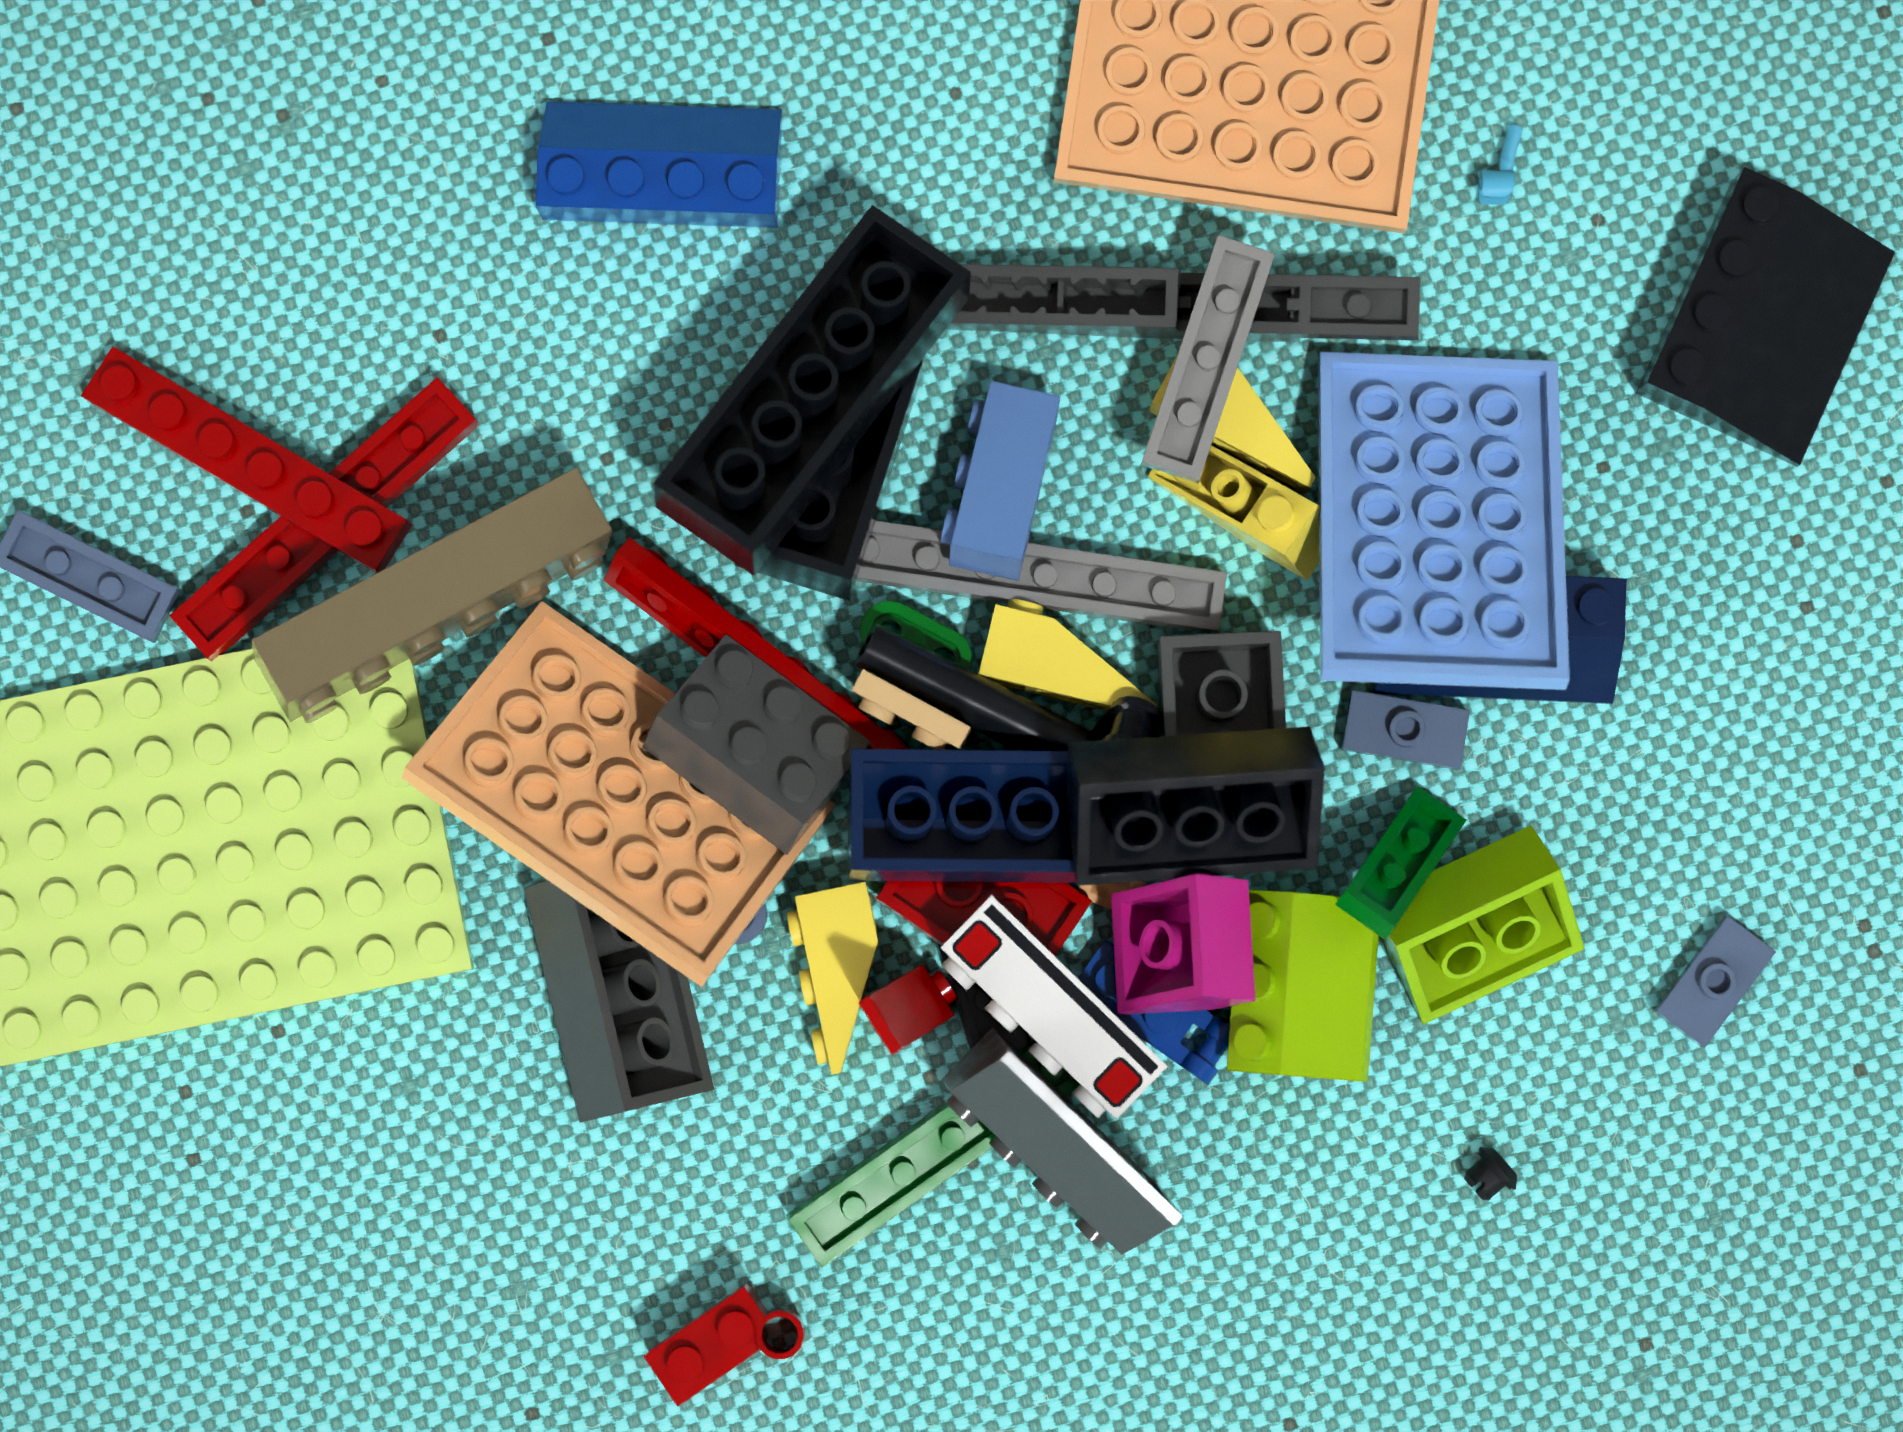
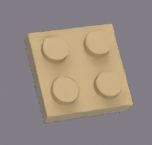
M864 669L851 690L863 697L858 707L859 709L889 725H894L898 716L917 726L911 737L935 750H948L950 745L963 749L973 731L972 727Z

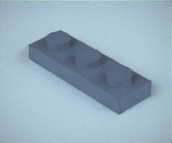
M20 510L16 511L0 543V568L154 644L182 591Z

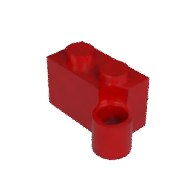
M747 1282L648 1350L643 1357L678 1407L758 1352L759 1349L766 1356L773 1359H786L793 1356L801 1348L804 1341L805 1325L802 1318L795 1311L788 1308H775L767 1311ZM775 1317L789 1319L798 1331L796 1343L787 1349H776L770 1346L764 1336V1327L769 1320Z

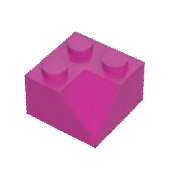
M1193 874L1111 894L1118 1014L1213 1010L1256 1001L1248 880Z

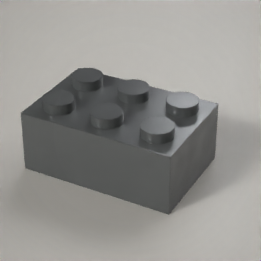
M1281 631L1159 637L1156 644L1159 704L1163 718L1161 737L1286 728Z
M725 635L657 714L643 748L788 855L850 778L851 749H867L871 741L731 637Z

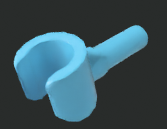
M1515 124L1508 126L1498 162V170H1480L1478 182L1479 204L1504 205L1509 201L1515 185L1514 160L1523 131L1522 127Z

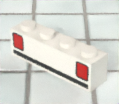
M992 895L941 947L949 956L941 966L966 990L976 982L992 998L985 1009L1010 1033L1020 1025L1036 1041L1028 1051L1054 1076L1063 1067L1080 1084L1072 1094L1097 1118L1107 1110L1117 1119L1168 1067Z

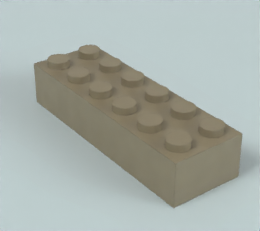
M576 467L253 638L251 642L254 659L289 722L301 716L306 723L313 722L336 709L338 705L335 699L354 688L357 689L360 695L365 694L391 679L389 670L398 664L410 659L412 665L416 666L435 657L445 649L442 642L454 634L463 631L466 637H471L489 628L498 621L495 613L515 602L519 609H523L536 603L550 593L548 588L550 583L566 574L569 575L571 581H575L595 571L603 564L600 557L606 554L612 529Z

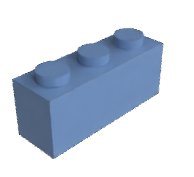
M990 381L986 401L974 400L967 434L975 435L977 438L972 455L961 453L954 488L964 490L959 510L948 507L941 536V543L951 545L949 566L1019 581L1057 422L1061 396Z

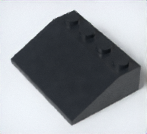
M1744 167L1731 181L1635 394L1796 467L1800 466L1895 252L1803 193Z

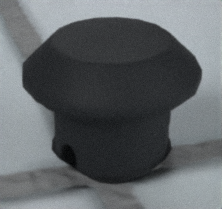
M1480 1147L1478 1155L1481 1159L1469 1170L1465 1171V1181L1471 1187L1480 1181L1482 1182L1481 1186L1475 1190L1482 1200H1490L1505 1186L1509 1190L1511 1188L1515 1190L1517 1174L1494 1148Z

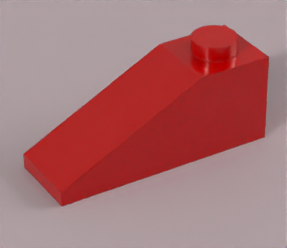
M921 964L858 1003L890 1054L893 1055L953 1017L954 1013L948 1005L956 1001L958 997L939 968L928 974Z

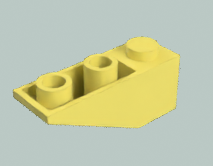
M1212 445L1210 447L1198 484L1156 469H1152L1147 477L1263 556L1305 580L1309 579L1318 566L1320 506Z
M866 882L795 896L797 909L786 912L793 947L805 945L809 968L799 970L805 1005L817 1004L821 1027L811 1029L817 1064L829 1063L831 1075L841 1073L860 1011L858 1002L863 1000L879 944Z

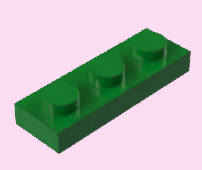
M1417 786L1335 905L1386 940L1466 822V819Z

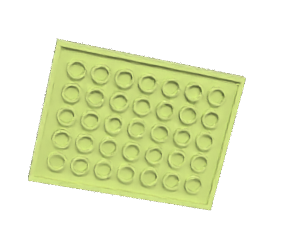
M253 648L219 655L212 662L204 658L0 700V1066L19 1064L475 969L443 807L401 778L406 765L429 739L416 670L410 659L389 670L391 679L381 686L361 695L354 688L335 699L338 705L336 709L310 723H306L302 716L289 722L254 659Z

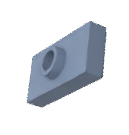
M1352 690L1350 691L1341 750L1460 770L1470 710Z
M1724 916L1653 1012L1698 1046L1705 1048L1776 951L1731 917Z

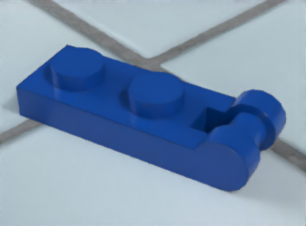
M1105 939L1077 979L1134 1034L1209 1086L1218 1073L1214 1066L1228 1048L1230 1026L1207 1010L1118 1014L1114 945ZM1193 1024L1207 1033V1036L1195 1053L1180 1044Z

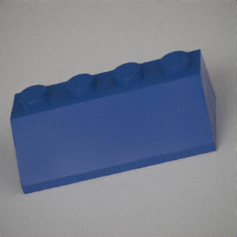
M546 101L538 144L535 206L542 220L778 228L782 109Z

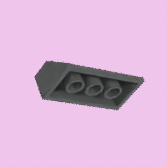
M547 880L525 887V895L579 1123L715 1090L688 977Z
M993 1027L942 1079L952 1094L946 1101L947 1105L970 1127H973L980 1120L996 1135L989 1142L993 1149L1012 1167L1016 1168L1023 1161L1038 1175L1032 1182V1185L1057 1209L1064 1202L1069 1204L1081 1216L1074 1224L1099 1249L1109 1242L1123 1255L1173 1227L1183 1217L1164 1190Z

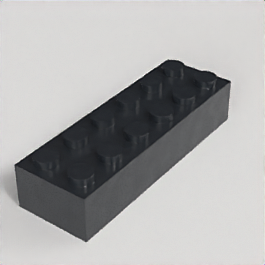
M872 205L653 482L656 508L755 576L969 300L971 272Z

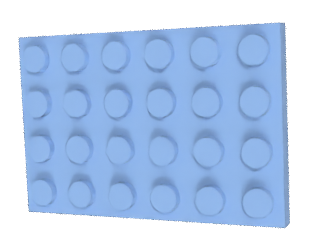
M1320 352L1318 360L1320 680L1566 690L1570 675L1558 361Z

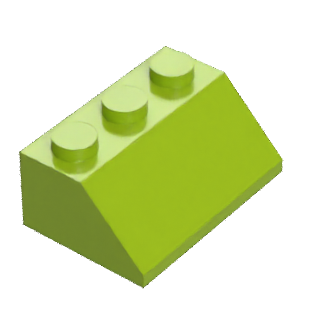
M1532 825L1432 871L1386 940L1381 937L1423 1025L1585 949L1562 871Z
M1249 890L1256 1001L1231 1006L1227 1071L1368 1082L1379 935L1336 906L1335 903L1340 896Z

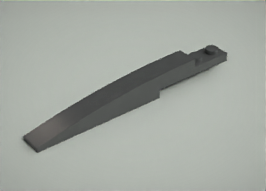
M960 264L971 272L969 300L946 329L1183 339L1205 273H1180L1179 268ZM1268 274L1246 341L1300 342V338L1419 340L1421 278Z

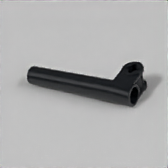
M878 623L870 630L855 661L856 667L874 674L1014 751H1068V743L1156 737L1163 722L1162 713L1154 704L1140 697L1126 696L1114 701L1094 728L1089 730Z

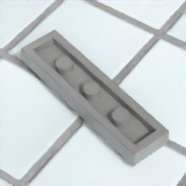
M1221 235L1217 236L1141 465L1198 484L1275 253Z

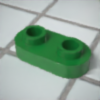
M896 601L877 603L867 610L861 620L860 638L862 645L876 623L883 625L887 622H893L900 627L902 636L934 652L947 650L953 655L954 662L971 670L972 651L970 645L961 634Z

